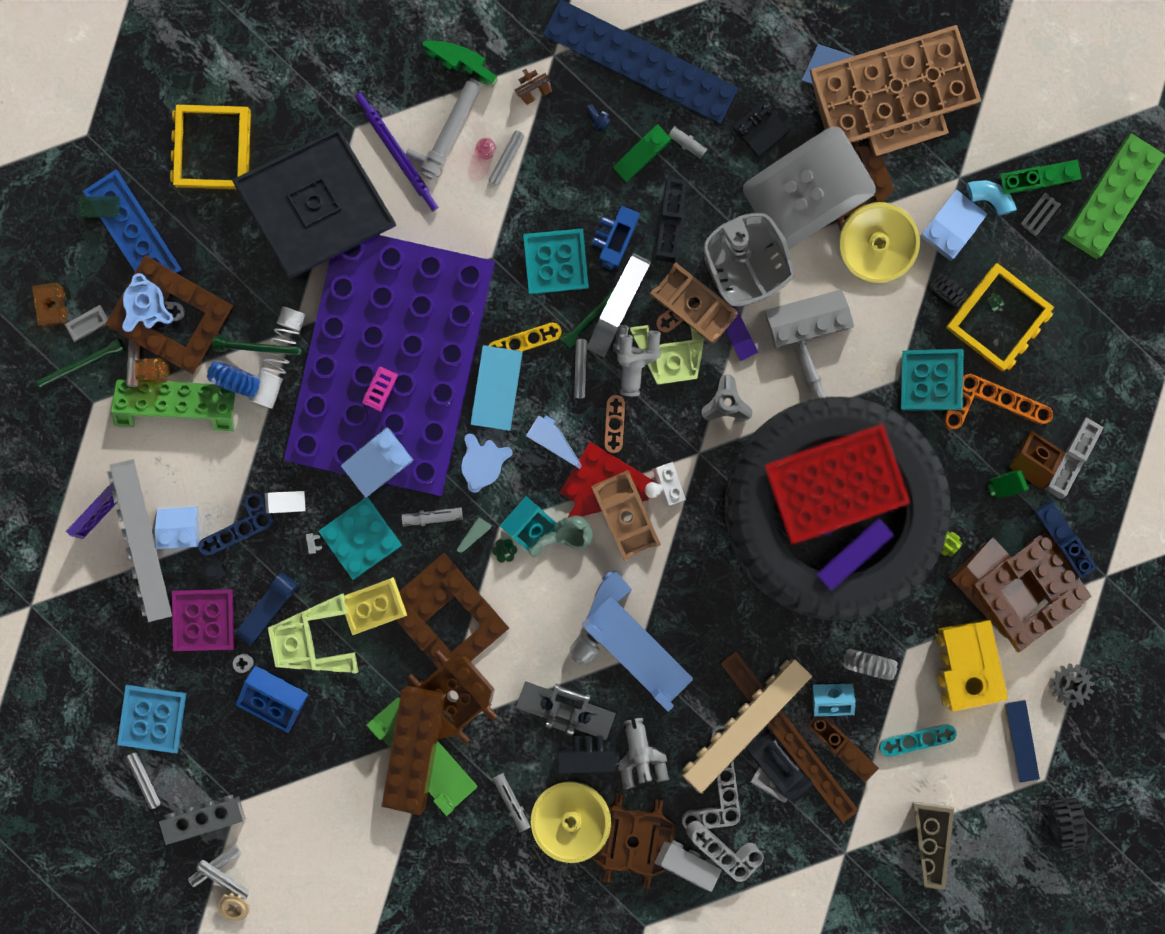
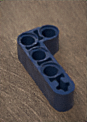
M256 493L246 496L244 504L249 517L200 540L198 545L199 551L204 555H213L270 528L273 524V516L271 513H266V504L263 496ZM253 497L259 499V506L256 508L250 505V500ZM261 515H265L268 518V523L265 526H261L258 522ZM244 523L250 527L247 535L242 534L240 530L241 525ZM225 532H229L232 536L229 543H225L222 539ZM217 541L219 543L212 546L211 551L205 549L207 542L213 543Z
M280 573L235 634L252 646L295 592L299 584L285 573Z

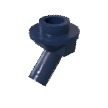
M588 105L586 109L595 121L592 126L597 131L599 128L604 130L610 121L607 118L609 114L604 111L598 114L593 105Z

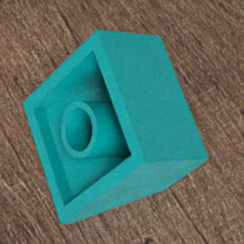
M526 496L503 521L500 527L529 551L528 549L533 547L539 538L552 532L557 523Z

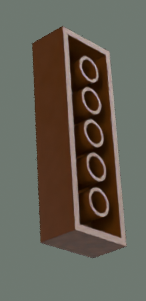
M406 686L401 690L381 807L421 815L426 809L445 693Z

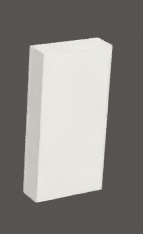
M304 491L265 493L266 513L305 511Z

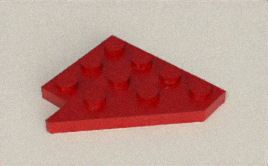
M590 442L579 459L582 465L581 468L574 467L559 492L576 503L567 518L571 516L581 517L602 512L591 487L597 483L628 470L642 502L649 500V497L645 494L646 485L655 481Z

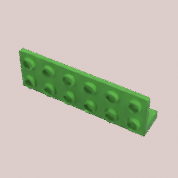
M118 379L115 386L111 415L114 426L134 427V416L212 419L214 431H234L233 408L236 393L216 384L138 380L137 387H128L126 380Z
M400 697L396 698L367 724L379 740L383 739L390 748H392ZM437 740L429 793L435 798L434 802L447 816L477 788V785Z

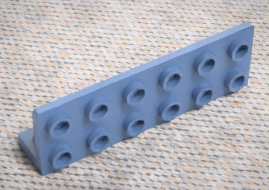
M609 596L582 623L583 627L668 712L674 707L671 701L693 680L612 596Z

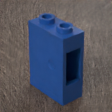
M621 206L615 222L602 217L600 224L610 228L611 232L598 228L596 235L607 241L605 242L594 237L591 242L592 245L603 249L599 258L602 267L613 271V268L618 270L638 223L640 213Z

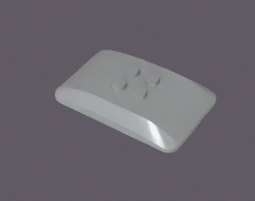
M835 126L826 129L748 180L743 187L744 195L755 213L766 214L773 220L777 228L782 232L788 249L871 198L876 190L874 182L841 128Z

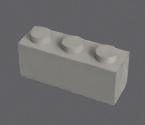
M674 840L672 843L664 842L655 864L704 890L712 892L722 871L716 867L717 864L708 858L705 861L700 859V854L691 849L689 852L683 850V845Z

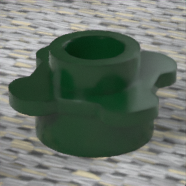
M991 294L992 297L988 298L991 308L995 313L999 310L1002 312L1005 305L1000 295Z

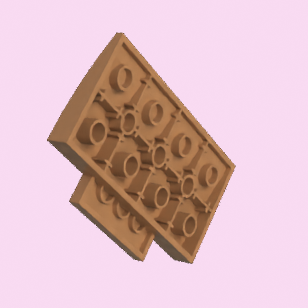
M957 25L809 70L825 130L833 126L841 128L850 143L868 138L874 157L948 134L943 114L981 102Z

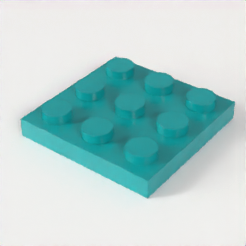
M583 229L523 234L529 294L589 289Z
M963 349L902 351L901 410H963Z
M369 497L364 498L318 531L352 580L402 546Z

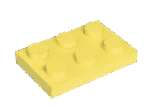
M394 578L344 596L347 608L345 616L352 635L407 616Z

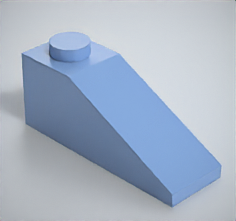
M538 415L526 436L580 469L582 465L560 429L554 425L556 421L548 416L542 418Z

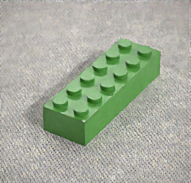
M1132 133L1127 136L1063 238L1095 259L1101 257L1165 157V154Z

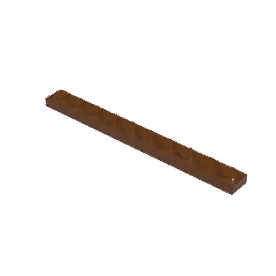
M736 651L720 663L750 703L753 700V694L758 689H764L763 685ZM780 710L767 725L844 823L859 810L783 711Z

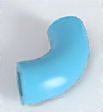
M987 180L967 183V191L972 202L978 200L989 201L994 205L998 216L1017 210L1011 195L1004 194L1003 187L999 184Z

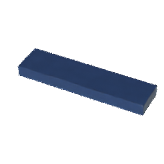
M1026 700L1005 703L1019 782L1039 780Z

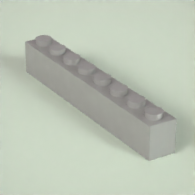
M134 459L111 464V471H108L107 474L109 482L114 483L116 489L112 491L114 502H119L120 509L117 510L119 522L123 521L125 529H121L124 541L128 540L130 548H126L128 559H133L134 567H131L133 579L138 578L139 586H135L138 598L142 597L144 602L143 605H140L143 617L147 616L148 622L171 617L172 613Z

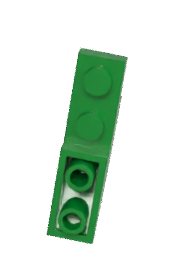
M423 42L424 52L433 59L436 56L442 60L441 64L447 69L453 68L457 70L462 64L461 68L470 75L474 73L479 76L478 80L486 86L490 84L494 87L498 81L496 75L483 67L486 59L479 54L448 42Z
M1078 159L1000 174L1004 194L1047 188L1082 179Z

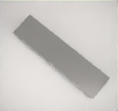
M1088 418L1084 419L1063 455L1055 476L1048 482L1044 490L1060 499L1067 496L1077 474L1090 455L1104 427Z

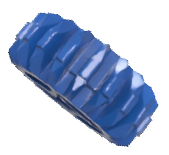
M218 361L212 362L208 368L207 379L224 389L247 397H255L259 390L260 378L249 372Z

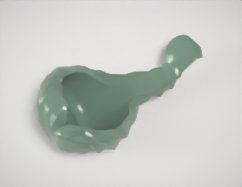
M580 516L565 517L558 521L552 532L539 538L537 543L528 549L529 554L536 558L541 554L543 546L549 544H564L572 548L584 549L591 544L593 532L585 518Z

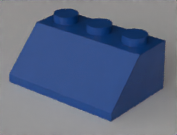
M255 666L243 685L236 705L289 733L308 694L290 685L283 679L275 677L266 670Z

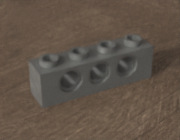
M233 794L222 797V801L214 803V800L202 803L203 807L198 809L192 806L183 809V813L178 815L175 812L164 815V819L159 821L165 844L168 845L243 822L246 817L240 797H233ZM217 808H223L226 811L224 818L217 815ZM202 813L206 816V823L198 821V814ZM180 819L187 822V829L179 827L178 822Z

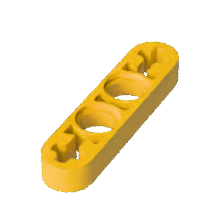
M548 323L494 341L488 346L496 345L500 348L503 347L502 342L506 341V348L512 350L509 347V342L512 339H518L521 345L517 351H526L558 340L562 332L558 324ZM553 326L554 329H558L556 337L547 335L545 336L547 340L543 341L539 330L544 329V333L550 331L549 327ZM537 333L540 338L538 343H530L528 341L529 334Z

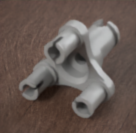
M620 325L616 332L615 343H613V351L617 353V361L622 366V389L620 393L624 396H639L642 368L661 357V350L659 349L661 333L659 331H648L647 348L640 349L632 347L633 336L629 335L628 337L629 327Z
M726 374L720 378L715 397L703 407L701 414L706 420L729 416L747 421L752 417V409L740 398L735 378L732 375ZM726 398L731 400L730 406L724 404Z
M643 718L635 719L636 729H633L631 720L623 722L624 726H626L625 733L629 751L626 752L627 754L619 762L620 766H617V770L621 775L623 789L635 787L632 774L633 767H637L639 783L645 782L643 774H645L647 782L652 781L648 765L651 763L655 768L657 782L670 780L666 767L667 757L649 747L645 726L642 724Z

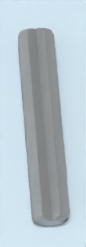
M514 131L489 177L491 184L497 186L524 138L522 132Z
M130 339L128 344L126 384L128 387H137L140 345Z
M584 339L576 340L575 398L585 397L587 341Z
M136 752L129 754L126 759L149 808L154 809L160 805L156 792Z
M233 845L209 864L219 870L240 855L241 851L237 845ZM198 871L188 881L193 887H196L208 877Z
M201 860L197 865L199 872L235 896L241 895V899L248 897V889L206 861Z

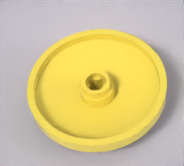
M885 202L870 203L854 211L845 221L839 237L840 254L847 268L857 277L874 283L892 281L905 274L914 264L920 248L919 231L911 216L902 208Z
M567 781L553 785L539 796L531 814V829L535 841L548 856L561 862L577 863L591 858L605 845L610 834L611 817L605 800L595 789L584 783Z

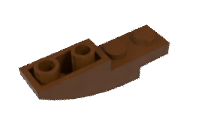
M815 716L808 723L807 727L865 783L879 770L826 716Z

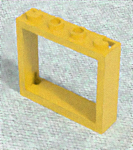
M176 105V110H173L172 120L175 122V130H172V142H175V147L171 151V162H174V170L170 172V180L173 182V185L182 188L236 189L232 180L181 179L183 113L240 114L239 177L249 172L251 110L248 107Z
M996 263L945 328L1002 372L1013 367L1016 363L1014 358L1018 353L1022 354L1029 346L1027 342L1031 337L1034 339L1041 330L1038 327L1043 321L1046 323L1053 315L1051 311L1054 307ZM998 274L1044 309L1004 361L958 327Z

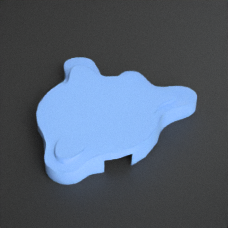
M135 274L123 295V306L126 310V318L122 325L123 330L131 332L139 321H142L146 328H151L158 321L170 324L173 321V316L164 307V298L159 287L148 281L143 274Z
M467 434L465 436L467 452L461 467L463 476L468 482V489L476 493L481 488L496 481L501 472L503 462L512 456L513 451L510 447L498 448L491 440L486 441L484 446H480L473 434Z

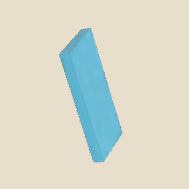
M483 345L471 425L511 430L523 351Z

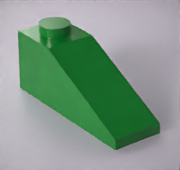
M657 124L613 169L625 182H628L671 142V138Z
M1010 471L988 480L990 485H987L990 495L994 496L995 499L1028 490L1021 471Z

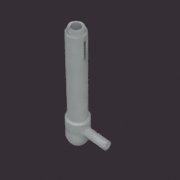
M473 78L466 81L432 151H429L427 156L410 148L406 151V156L423 163L420 172L423 176L431 180L439 177L441 173L440 168L445 165L447 161L446 156L481 89L479 81Z

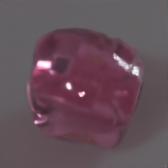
M481 138L476 143V156L484 160L493 157L496 151V144L490 138Z

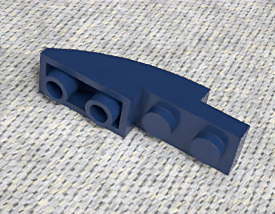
M1049 501L1035 511L1043 524V528L1048 532L1080 579L1097 568L1053 501Z

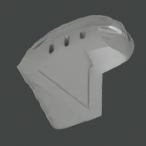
M753 213L737 217L717 228L705 242V264L719 295L730 306H745L766 299L784 288L794 277V268L787 242L782 232L766 214ZM772 243L773 246L770 249L766 250L765 248ZM734 249H735V250H739V251H740V250H744V251H743V252H740V253H737V252L734 251ZM778 253V256L773 260L770 259L774 254ZM778 264H781L778 269L775 268ZM723 269V272H716V270ZM728 279L727 282H720V280Z

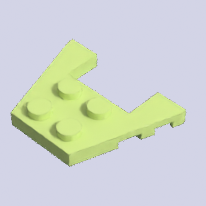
M648 325L631 327L630 331L638 347L646 349L648 344ZM691 326L692 340L659 345L661 357L647 364L657 385L697 379L704 338L697 334V331Z

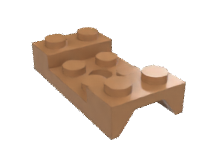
M677 263L673 265L669 274L660 285L650 292L652 298L676 314L712 346L738 316L737 310ZM690 299H698L700 305L697 308H691L688 305Z
M628 470L591 486L624 561L642 550L661 545ZM625 511L632 513V518L627 522L621 520V514Z

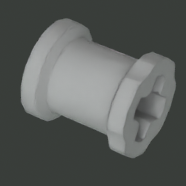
M248 654L237 656L233 661L234 669L239 673L249 671L253 666V658ZM242 658L248 662V665L244 666V668L242 665H239Z

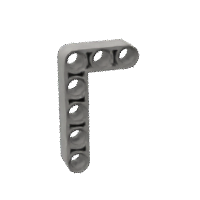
M716 726L711 732V739L717 731H724L726 728L724 726ZM733 760L723 770L731 772L730 779L722 780L720 774L716 777L720 806L686 811L682 816V823L685 828L688 826L685 820L690 815L697 818L696 821L702 823L707 829L733 826L739 822L740 808ZM730 790L734 793L731 800L723 798L725 791ZM730 810L736 812V817L733 820L725 818L726 813ZM709 813L716 815V820L712 823L705 820L706 815Z

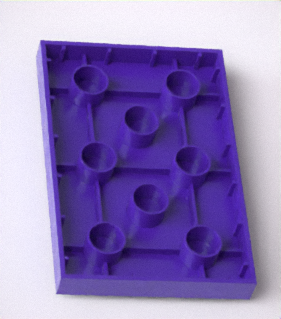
M378 235L330 259L284 461L348 475L341 465L382 431L389 428L414 461L388 480L386 484L442 496L495 261L383 235ZM379 366L398 374L382 412L362 403ZM383 374L380 375V378L390 382V377ZM379 381L376 384L385 389L388 387V385ZM374 388V393L381 396L384 395V392ZM373 396L370 397V400L380 403L381 401Z

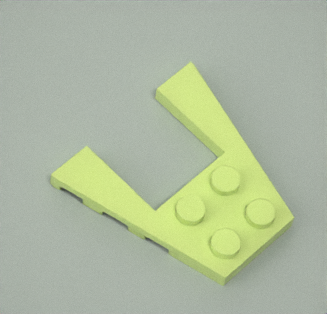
M344 593L268 627L275 667L327 670L332 672H359L355 652L316 659L309 620L347 614Z

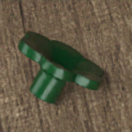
M499 539L496 541V547L492 549V553L497 556V561L501 563L505 561L511 562L514 560V554L517 553L518 549L513 545L511 539Z

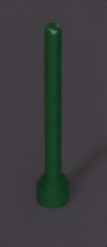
M615 288L571 332L563 333L559 337L560 341L568 349H571L576 344V337L605 309Z
M215 336L212 340L214 352L234 349L287 355H301L302 353L299 347L229 341L224 336Z
M119 337L112 339L107 347L37 380L35 385L41 388L111 353L113 355L125 352V347Z

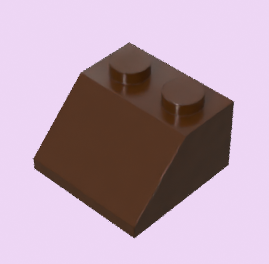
M1031 430L1014 455L1009 468L1013 471H1021L1025 479L1043 489L1055 476L1065 452Z

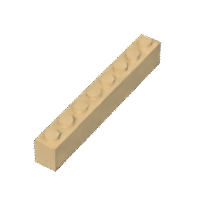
M795 659L786 660L779 667L781 671L776 676L774 674L770 676L765 682L767 686L763 690L758 689L753 694L751 703L749 705L745 703L738 710L740 714L735 719L731 718L724 725L726 729L721 734L718 732L710 740L712 744L708 748L703 747L696 755L698 758L693 763L690 761L682 769L684 773L681 776L698 793H702L812 677Z

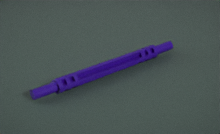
M361 92L355 95L356 100L365 112V117L418 195L423 197L431 211H436L439 207L430 195L429 188L374 108H371Z

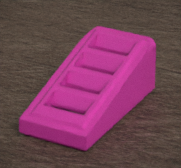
M379 366L362 403L382 412L398 374ZM383 374L390 377V382L380 378V375ZM377 382L388 385L387 389L376 385ZM374 388L384 392V395L381 396L374 393ZM373 396L381 401L380 403L370 400V397Z

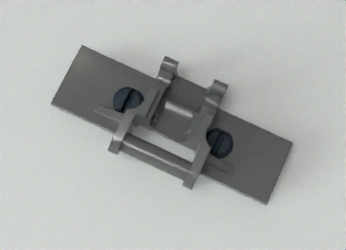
M525 681L516 705L518 709L548 719L546 728L551 729V727L560 729L571 737L574 729L594 736L602 735L603 739L607 740L616 714L589 704L590 695L586 694L585 696L562 688L557 683L554 691ZM558 694L583 703L582 708L579 709L556 701V695Z

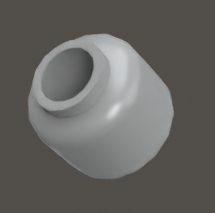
M589 634L578 636L570 646L572 660L578 664L591 663L599 653V642Z

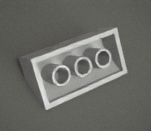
M842 289L764 310L775 349L854 327L850 308Z

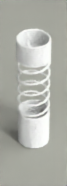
M283 306L279 314L280 316H278L277 324L293 331L274 329L277 334L290 340L270 339L271 342L278 346L282 345L273 340L296 344V341L278 331L300 334L306 318V314ZM275 353L271 354L284 361L264 358V361L281 371L260 368L261 371H259L257 376L260 378L259 390L255 397H249V401L271 409L274 407L283 378L269 374L264 370L277 373H286V371L267 360L289 363L288 360Z

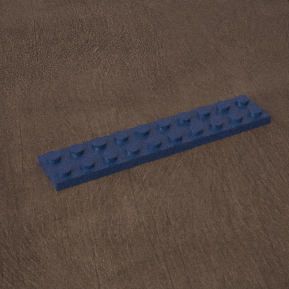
M564 0L559 1L543 33L544 37L720 125L739 89Z

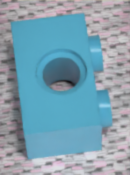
M853 684L813 685L812 703L814 716L854 715L855 695Z

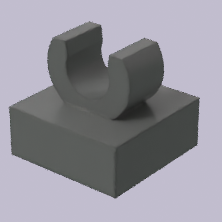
M313 533L298 536L301 555L313 554L317 550L322 549V546H315L314 542L315 539L320 538V535L313 536Z

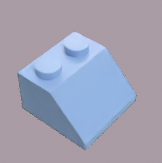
M198 506L157 509L155 523L156 549L197 547L199 545Z

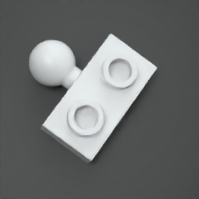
M673 462L653 469L657 483L651 482L646 485L645 494L649 498H656L661 492L666 507L686 500Z

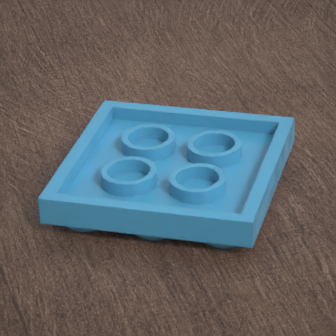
M126 685L117 745L178 753L187 693Z

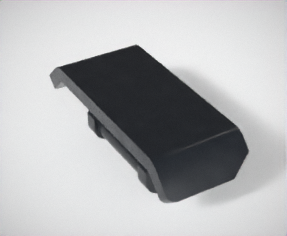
M767 725L745 747V750L785 798L799 797L813 785L812 780L802 772L770 733Z

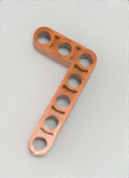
M967 374L963 376V398L965 399L963 410H946L942 421L947 429L952 430L961 427L974 397L1036 424L1050 422L1053 418V411L1046 405L976 375ZM966 378H970L973 381L971 389H967L964 386ZM984 386L990 387L992 391L989 397L984 396L982 392ZM1003 394H1007L1010 397V402L1007 405L1001 402ZM1021 402H1025L1028 405V410L1025 413L1019 408ZM1039 410L1046 412L1047 416L1044 421L1038 417ZM950 415L957 417L958 421L955 426L950 425L948 422Z

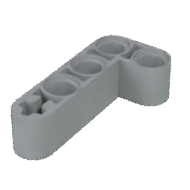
M693 821L686 828V833L693 843L738 882L745 881L763 862L762 852L753 843H746L735 854L702 823ZM699 832L703 836L700 838L696 833ZM711 843H714L711 848H708Z

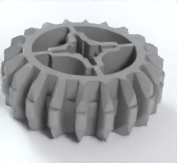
M848 649L846 654H844L843 666L846 669L887 680L894 679L897 672L898 663L895 660L854 649Z

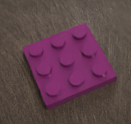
M233 589L172 591L173 651L234 650Z

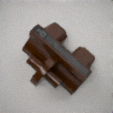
M527 69L522 70L524 76L518 79L520 84L523 85L514 89L516 95L519 98L521 97L526 105L536 100L531 92L532 90L538 88L542 96L552 91L549 83L550 78L546 73L534 78L538 75L537 71L534 70L528 73Z

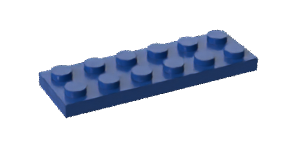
M114 170L83 191L134 271L137 270L145 255L177 274L182 271L180 265L118 170Z

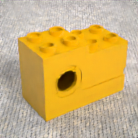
M980 619L938 628V634H935L938 646H941L943 652L940 653L941 663L946 667L938 669L939 674L936 675L938 686H941L943 694H941L942 705L946 706L948 710L955 712L1008 700L991 620Z

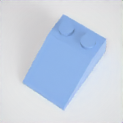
M956 189L920 234V238L951 261L967 243L987 216V213Z
M386 428L343 463L341 467L366 498L414 460L391 430Z

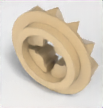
M231 893L230 895L224 894L219 899L217 908L224 918L231 921H240L247 917L250 905L247 904V899H241V895L234 896ZM231 904H232L233 906L238 905V907H237V909H236V907H230V905H231Z

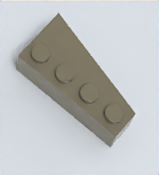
M914 802L924 886L945 890L954 807Z

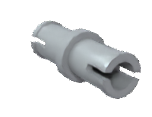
M676 126L673 127L668 135L680 144L683 150L687 149L699 159L707 150V148L695 141L692 135L688 136L676 128Z

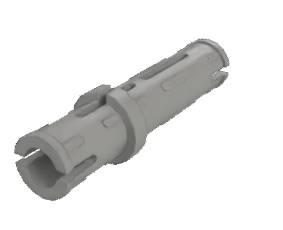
M806 341L794 344L793 346L807 379L805 382L807 385L809 384L814 399L819 398V395L820 398L826 397L820 382L821 377L816 372Z
M462 507L426 512L420 510L418 513L402 514L403 527L410 525L425 526V524L463 520Z
M504 773L492 778L509 810L508 814L514 819L519 832L530 828L531 825L523 813L524 808L523 806L520 807ZM503 785H504V787H505V789H506V791H507V793H508V795H509L511 801L509 800L507 794L505 793V791H504V789H503V787H502ZM512 804L514 805V807H515L517 813L519 814L521 820H519V818H518V816H517V814H516V812H515V810H514Z

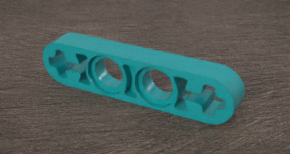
M943 724L885 738L880 742L879 749L887 757L950 743L956 739L957 732L953 726ZM945 728L952 731L948 739L945 736H940V741L937 742L935 730H938V734L944 733ZM926 732L933 735V740L929 744L924 743L922 740V736ZM906 737H911L914 741L911 748L903 746V740ZM899 739L900 751H898V747L891 748L890 753L883 749L886 746V742L894 745L897 744L895 740Z

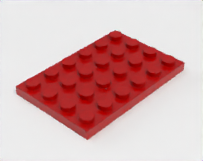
M883 424L765 465L791 544L910 503Z

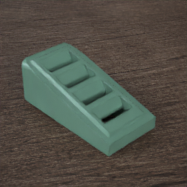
M479 517L457 548V551L460 553L465 551L491 529L492 525Z

